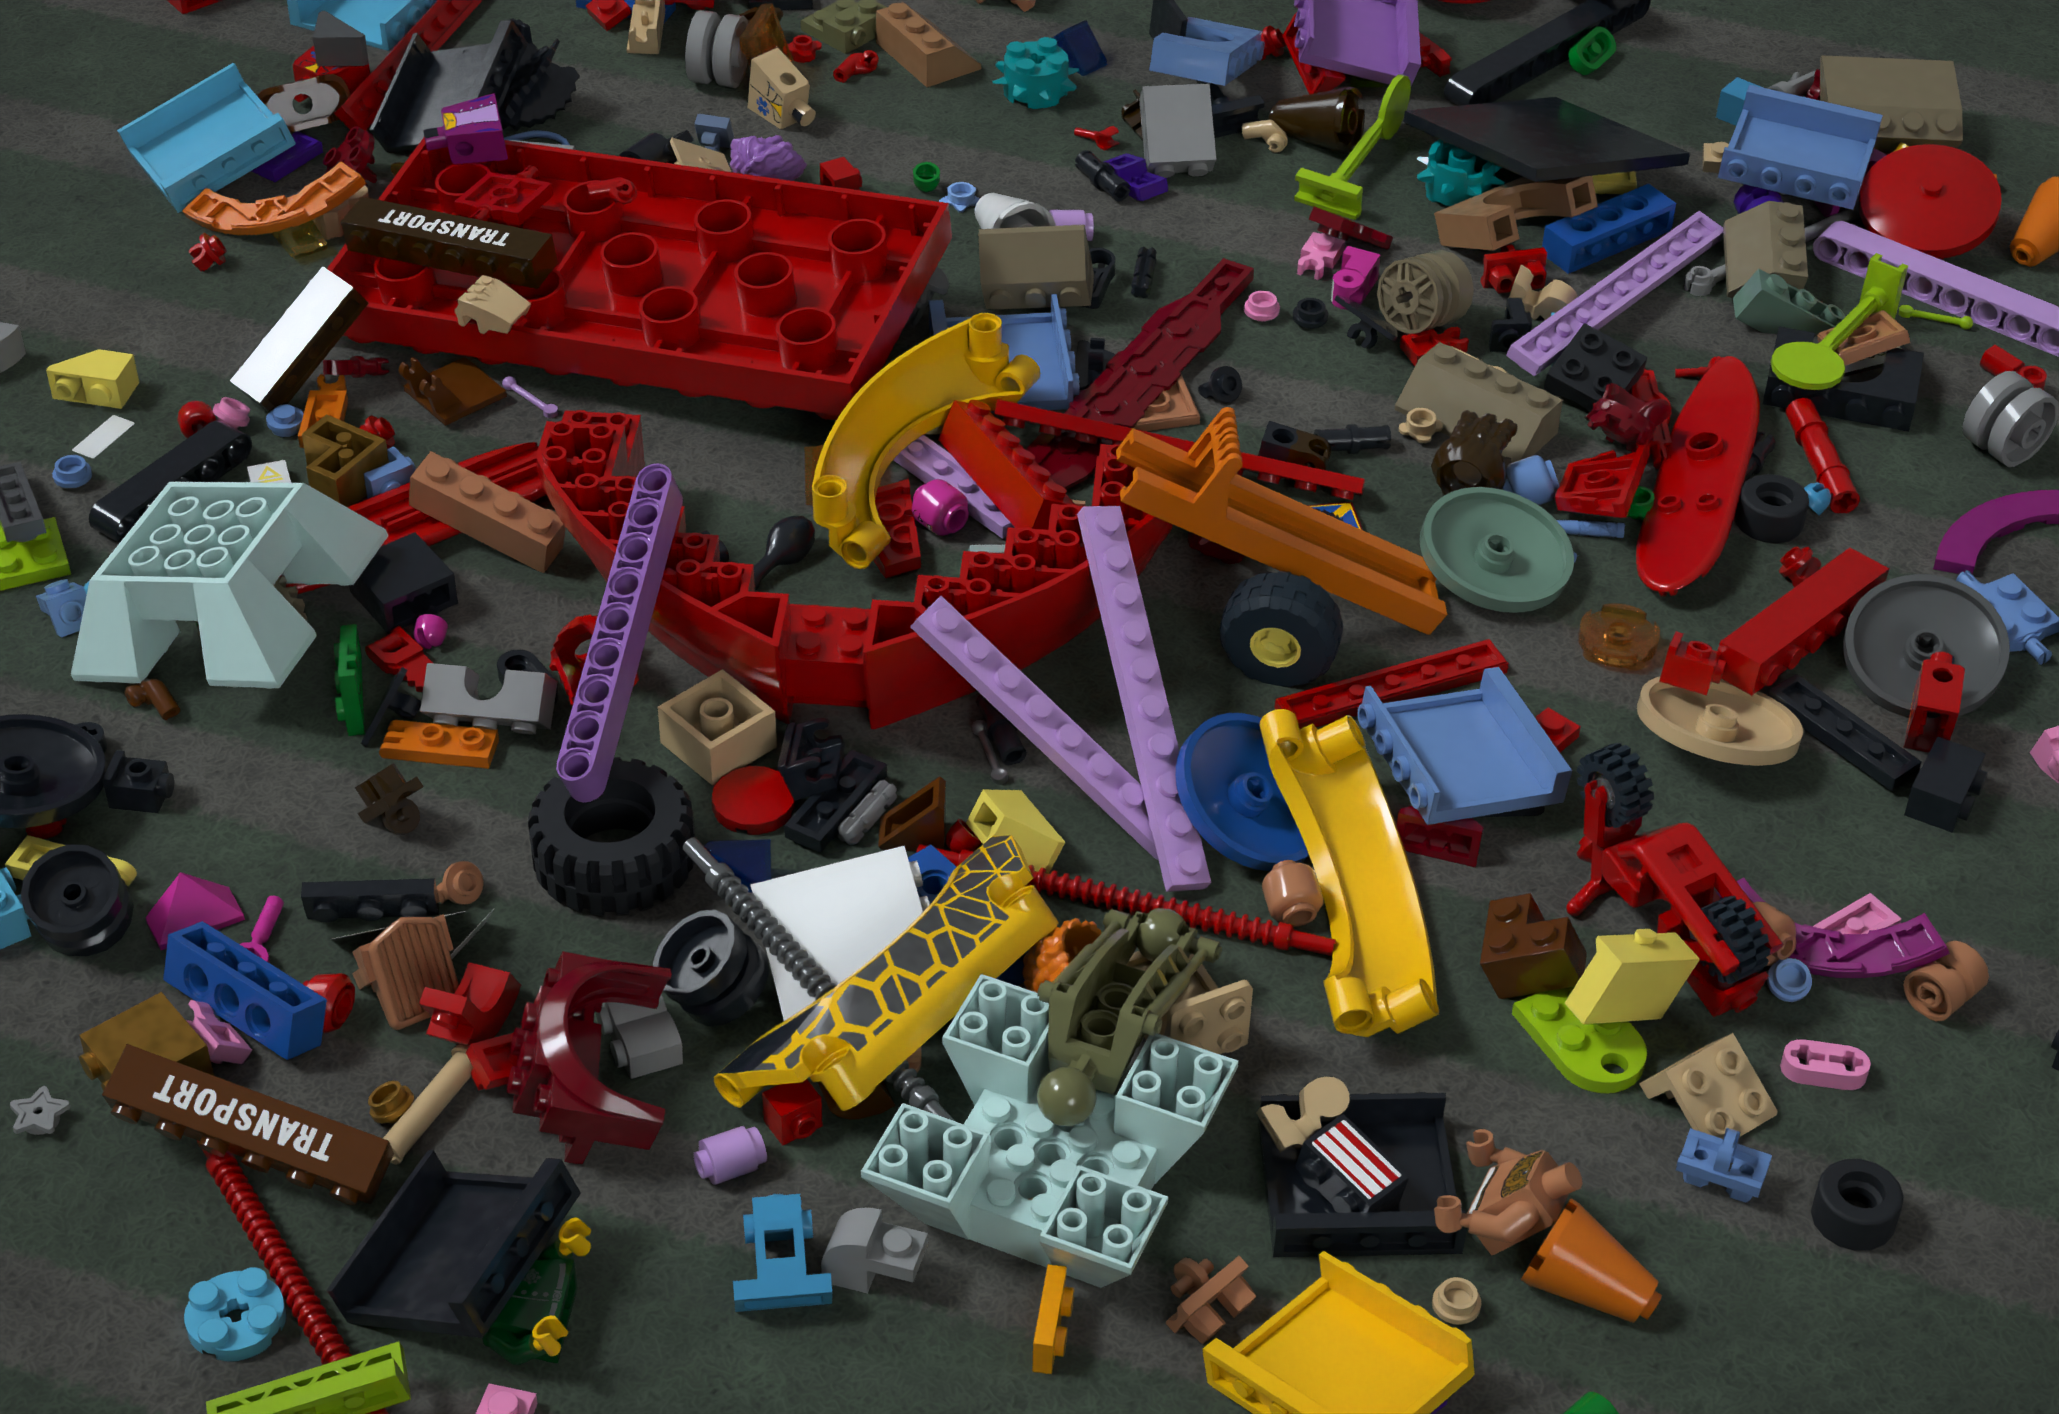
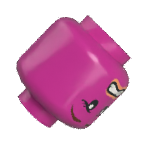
M934 479L921 485L915 491L912 514L915 520L936 535L944 536L955 533L965 525L968 519L967 497L945 480Z

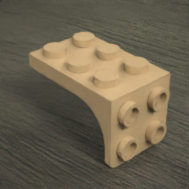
M1140 951L1133 953L1127 966L1146 971L1152 962L1145 958ZM1191 953L1188 959L1191 960L1194 954ZM1201 964L1191 976L1188 987L1162 1017L1163 1024L1159 1034L1217 1054L1230 1053L1247 1045L1253 995L1252 986L1247 980H1241L1218 988Z

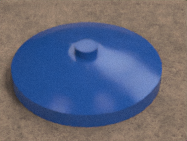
M1245 713L1217 715L1203 722L1189 735L1177 757L1176 786L1180 801L1189 820L1199 834L1214 849L1243 866L1271 871L1275 864L1284 860H1293L1296 863L1302 862L1309 856V853L1269 766L1259 726L1262 718Z

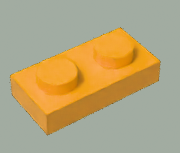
M1047 1265L1033 1342L1032 1372L1052 1374L1055 1356L1064 1357L1068 1327L1060 1325L1062 1316L1071 1317L1075 1291L1073 1287H1066L1067 1267Z

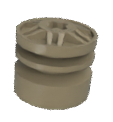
M1437 250L1397 260L1386 267L1379 279L1377 297L1379 308L1386 321L1397 328L1398 331L1412 334L1459 320L1467 313L1472 304L1474 288L1471 274L1465 263L1454 253Z

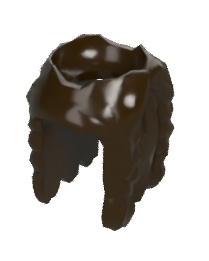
M1463 411L1450 438L1437 450L1431 464L1432 473L1436 483L1441 488L1442 495L1444 496L1450 492L1470 487H1489L1502 490L1506 481V468L1512 462V458L1502 456V451L1507 447L1511 438L1516 435L1518 424L1507 418L1497 422V416L1486 413L1481 418H1478L1476 412Z

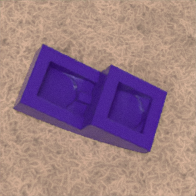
M1125 153L1104 161L1112 165L1115 169L1114 172L1131 185L1129 196L1136 200L1144 201L1169 191L1167 178L1147 172L1146 159Z

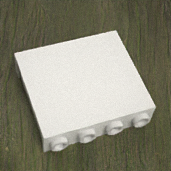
M905 846L750 885L756 900L762 902L763 909L765 908L770 911V917H775L778 920V925L784 926L786 929L785 933L791 934L793 941L799 942L800 950H806L808 958H813L816 966L822 967L823 974L829 975L831 983H836L837 985L888 946L930 905L927 896L919 897L917 887L923 886L921 872L917 860L909 862ZM766 947L785 1021L813 1003L815 997H810L807 989L801 988L800 980H794L792 972H787L784 968L785 964L779 963L777 956L770 953V947Z

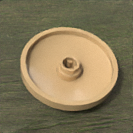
M1660 677L1649 680L1642 687L1637 703V712L1640 719L1656 735L1681 749L1717 761L1753 766L1782 763L1794 757L1798 752L1803 735V727L1799 719L1783 704L1759 691L1751 696L1721 679L1720 684L1712 682L1707 696L1659 682Z

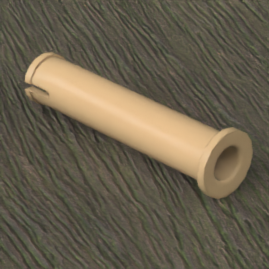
M459 1044L452 1049L451 1059L383 1137V1139L389 1140L394 1151L391 1163L400 1164L403 1160L402 1158L471 1077L470 1073L473 1066L466 1054L468 1046Z

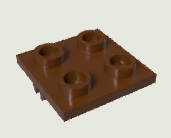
M414 357L410 359V369L405 362H401L399 366V374L408 381L404 385V391L445 426L507 397V392L504 388L466 357L431 373H428Z

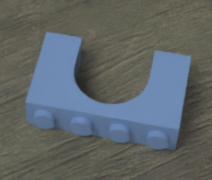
M1187 17L1186 37L1161 33L1154 38L1149 71L1225 86L1255 65L1257 60L1260 61L1262 59L1265 47L1264 41H1261L1262 31Z

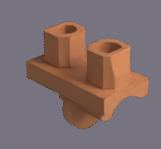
M1238 1256L1214 1277L1209 1279L1208 1274L1214 1270L1210 1260L1203 1259L1198 1264L1190 1258L1181 1259L1174 1266L1177 1282L1171 1286V1291L1178 1298L1182 1297L1185 1293L1191 1296L1177 1307V1312L1165 1322L1166 1325L1174 1333L1185 1327L1192 1336L1201 1344H1204L1226 1323L1210 1306L1213 1301L1218 1299L1235 1318L1257 1297L1247 1281L1241 1276L1249 1266Z

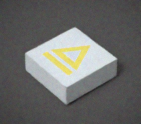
M285 460L247 467L250 482L291 483Z

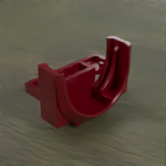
M562 951L555 969H547L543 986H541L534 1003H526L522 1017V1028H515L511 1041L510 1053L517 1056V1065L511 1068L507 1093L514 1094L513 1113L540 1118V1132L559 1135V1142L566 1143L564 1162L583 1164L594 1141L650 1150L663 1125L665 1109L621 1095L598 1080L602 1024L594 1023V1013H600L602 1004L607 1002L657 1009L659 998L668 980L671 979L670 968L612 961Z

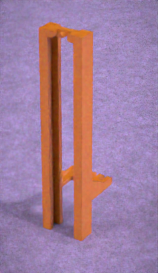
M1222 408L1188 452L1134 428L1117 448V461L1135 468L1133 471V481L1128 487L1124 486L1120 491L1121 502L1279 571L1291 572V574L1297 576H1305L1316 585L1323 587L1327 592L1426 635H1430L1447 616L1445 602L1438 598L1435 583L1437 578L1429 570L1422 556L1237 475V472L1242 467V457L1236 415L1233 408Z

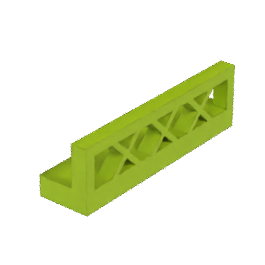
M398 1341L206 1401L207 1414H366L411 1400L404 1348Z

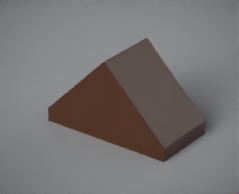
M939 776L880 817L878 847L881 850L905 846L906 851H917L919 844L932 845L935 848L944 849L946 780Z

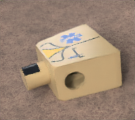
M778 48L751 60L747 108L779 129H784L797 122L801 126L809 125L814 120L816 112L808 105L810 89L808 80Z

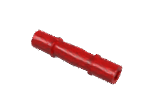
M1808 398L1794 400L1788 405L1786 416L1795 433L1797 443L1803 446L1808 462L1816 474V483L1824 484V489L1830 490L1831 502L1829 506L1833 512L1849 513L1853 511L1860 502V496L1850 478L1849 469L1842 464L1838 452L1828 436L1826 423L1822 421L1812 400Z

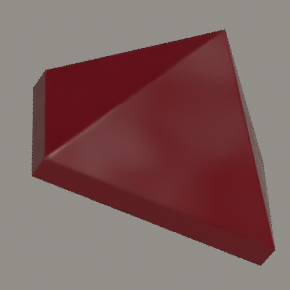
M1413 806L1400 809L1396 826L1405 851L1476 868L1483 834V827L1473 818L1427 825L1419 811L1413 808Z

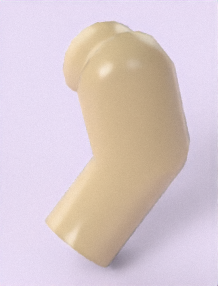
M1273 120L1247 122L1242 125L1244 139L1262 137L1270 146L1268 149L1271 152H1281L1287 146L1286 133Z

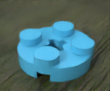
M251 1267L243 1271L224 1273L208 1281L196 1283L189 1291V1302L185 1308L184 1322L189 1340L196 1350L202 1354V1350L215 1354L217 1360L227 1362L240 1361L260 1354L272 1344L271 1338L278 1332L279 1328L282 1331L284 1327L286 1309L279 1287L267 1278L265 1271L260 1268ZM232 1310H246L241 1313L242 1320L232 1322L230 1317H224Z

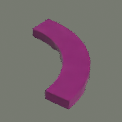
M2036 490L2010 494L1987 501L1971 509L1953 523L1943 536L1938 547L1933 569L1956 574L1965 573L1968 570L1973 575L1978 558L1986 549L1987 544L1995 537L2001 538L2011 532L2023 529L2025 524L2032 522H2042L2046 525L2059 524V490Z
M1744 877L1737 881L1753 903L1765 902L1751 888ZM1923 913L1909 921L1891 927L1869 930L1868 934H1842L1841 931L1826 930L1795 923L1796 947L1788 958L1803 962L1808 967L1810 974L1834 978H1868L1905 972L1933 962L1950 953L1926 914Z

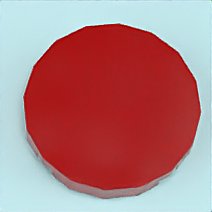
M747 766L735 769L722 776L713 787L712 810L716 820L726 829L737 832L736 828L747 830L748 835L772 832L785 825L792 817V811L796 804L781 773L768 767Z

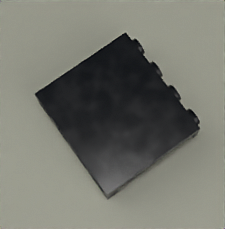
M1416 1092L1349 1095V1104L1342 1114L1352 1121L1409 1176L1400 1203L1388 1212H1336L1333 1205L1316 1188H1312L1305 1183L1299 1171L1295 1168L1301 1149L1291 1148L1280 1153L1259 1119L1258 1127L1273 1257H1319V1254L1323 1251L1332 1256L1463 1254L1467 1228L1462 1227L1456 1232L1445 1233L1435 1223L1434 1208L1437 1207L1438 1197L1444 1195L1456 1196L1443 1118L1446 1093ZM1279 1094L1261 1096L1260 1107L1270 1104L1280 1105L1284 1107L1290 1119L1296 1121L1301 1118L1299 1095ZM1321 1121V1126H1322V1127H1321L1319 1130H1321L1323 1127H1325L1326 1125H1328V1124H1329L1330 1122H1332V1121H1329V1122H1322V1121Z
M428 1150L330 1284L327 1292L347 1323L484 1338L581 1192L562 1159L546 1158L533 1177L446 1171L435 1151Z

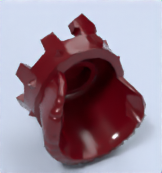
M1610 383L1606 385L1603 398H1600L1597 403H1593L1592 411L1584 418L1589 421L1587 425L1592 430L1600 426L1604 434H1606L1605 439L1613 443L1616 440V442L1627 445L1626 450L1636 452V442L1639 445H1644L1646 440H1648V444L1653 440L1656 426L1670 417L1671 405L1661 398L1653 399L1646 403L1629 394V392L1617 384Z

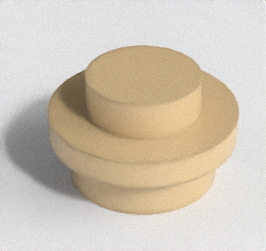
M1453 1277L1445 1280L1436 1288L1433 1294L1432 1306L1437 1316L1442 1320L1456 1325L1467 1324L1479 1315L1481 1297L1476 1287L1470 1281L1464 1278Z

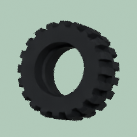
M614 757L603 794L591 802L576 801L570 795L561 778L555 776L543 787L544 791H540L535 797L528 816L533 869L536 872V877L541 887L548 890V894L559 903L566 900L567 907L572 910L582 912L585 908L589 909L590 914L595 916H604L605 912H616V916L629 915L630 909L639 908L640 911L650 909L654 906L653 901L659 899L663 902L674 894V887L679 889L687 880L688 872L693 869L694 861L683 850L684 843L688 839L695 837L690 797L676 778L672 775L667 777V772L654 764L648 767L642 760L632 758L631 762L622 761L621 757ZM609 829H627L639 832L638 835L619 842L601 843L585 839L594 833Z

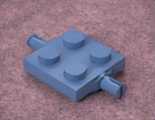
M1968 570L1958 575L1956 581L1980 593L2001 616L2008 633L2010 652L2026 650L2038 664H2043V661L2046 663L2050 660L2052 652L2040 641L2059 632V617L2014 573L1986 584L1980 583Z

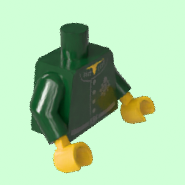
M571 1218L562 1225L558 1235L559 1238L542 1250L484 1338H482L485 1346L490 1347L512 1365L518 1366L532 1359L550 1363L559 1362L565 1336L569 1333L567 1327L578 1289L574 1259L571 1258L573 1253L580 1257L586 1256L591 1249V1243L585 1238L591 1234V1228L581 1219Z

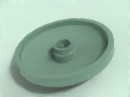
M1470 487L1444 495L1432 505L1420 531L1422 556L1437 580L1460 598L1474 605L1494 611L1527 612L1550 604L1564 591L1574 567L1572 544L1559 522L1545 509L1529 499L1501 489Z

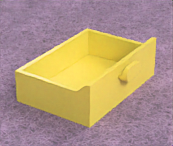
M1637 929L1634 934L1597 936V952L1565 1001V1004L1582 1024L1661 1019L1700 958L1676 932L1656 933L1651 929Z

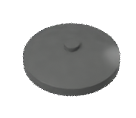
M1912 574L1887 580L1872 588L1858 601L1850 614L1846 626L1843 651L1850 675L1862 692L1884 709L1908 718L1914 688L1923 660L1930 659V656L1935 652H1947L1953 655L1955 664L1965 668L1959 717L1977 709L1995 693L2007 668L2010 643L2001 616L1980 593L1961 582L1947 577L1930 574ZM1927 711V717L1929 718L1940 716V713Z

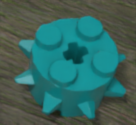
M1043 37L1038 41L1024 43L1014 41L1006 46L1004 61L996 63V67L1004 74V77L992 81L993 84L1003 85L1004 96L1012 103L1017 100L1028 103V108L1031 109L1048 108L1059 104L1061 97L1067 96L1068 91L1076 89L1077 86L1068 78V75L1078 72L1079 68H1069L1068 54L1061 47L1057 46V41L1053 38Z
M1440 139L1431 145L1428 157L1417 158V160L1427 165V169L1419 173L1417 179L1418 181L1425 182L1426 196L1432 202H1440L1444 205L1452 206L1492 190L1493 184H1505L1504 181L1494 176L1495 172L1503 167L1449 143H1444Z

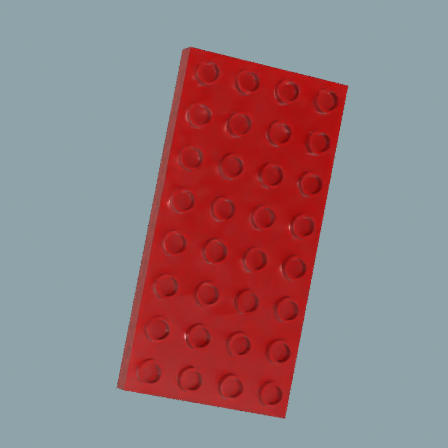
M424 137L378 200L456 215L454 201L488 172L516 175L521 173L528 165H531V167L535 166L539 171V176L535 180L552 183L553 196L520 226H515L552 234L558 262L538 289L505 283L531 303L528 313L522 315L512 325L511 330L507 334L488 330L485 334L479 332L476 320L471 319L463 327L459 325L455 309L459 305L458 299L465 292L467 293V290L472 285H475V282L480 277L348 251L346 243L327 269L351 285L369 303L343 335L358 343L378 341L412 347L416 352L422 354L446 352L477 357L479 361L485 364L496 365L508 362L543 368L552 375L576 373L610 379L614 384L620 386L650 385L674 389L688 397L718 396L746 401L747 404L755 408L779 406L815 412L821 418L835 420L860 388L884 366L952 239L949 203L509 140H504L508 155L506 160L454 164L451 162L448 147L428 151ZM622 177L634 183L637 188L638 194L635 200L628 204H622L610 198L590 201L587 184ZM489 221V222H493V223L502 224V223H500V222Z

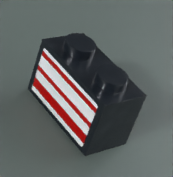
M1341 1114L1303 1142L1295 1166L1305 1183L1312 1188H1316L1333 1205L1336 1212H1388L1400 1203L1409 1180V1176L1344 1114Z

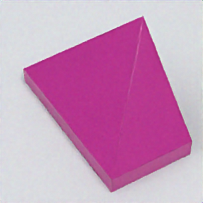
M182 872L178 874L145 917L146 923L160 950L167 949L168 934L203 921L218 930L245 920L244 914L229 887Z

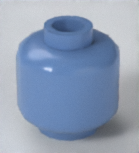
M1533 455L1510 463L1506 468L1507 479L1503 490L1518 494L1537 505L1554 499V490L1558 489L1559 483L1550 460L1544 461L1541 456Z

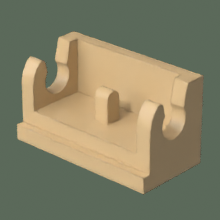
M635 0L628 36L627 53L659 54L665 17L664 0Z

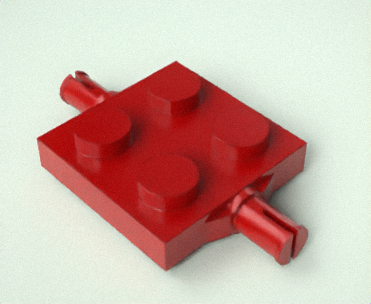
M528 165L521 173L516 175L488 172L454 201L456 215L467 216L473 219L488 222L495 221L513 227L520 226L553 196L552 183L535 180L539 176V171L535 166L531 167V165Z

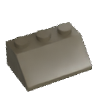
M1767 201L1725 220L1723 234L1727 297L1733 298L1758 269L1770 275L1777 274L1787 284L1799 290L1804 289L1808 279L1803 206Z
M1085 225L979 229L980 282L986 309L1051 307V294H1057L1059 307L1091 306L1094 271Z

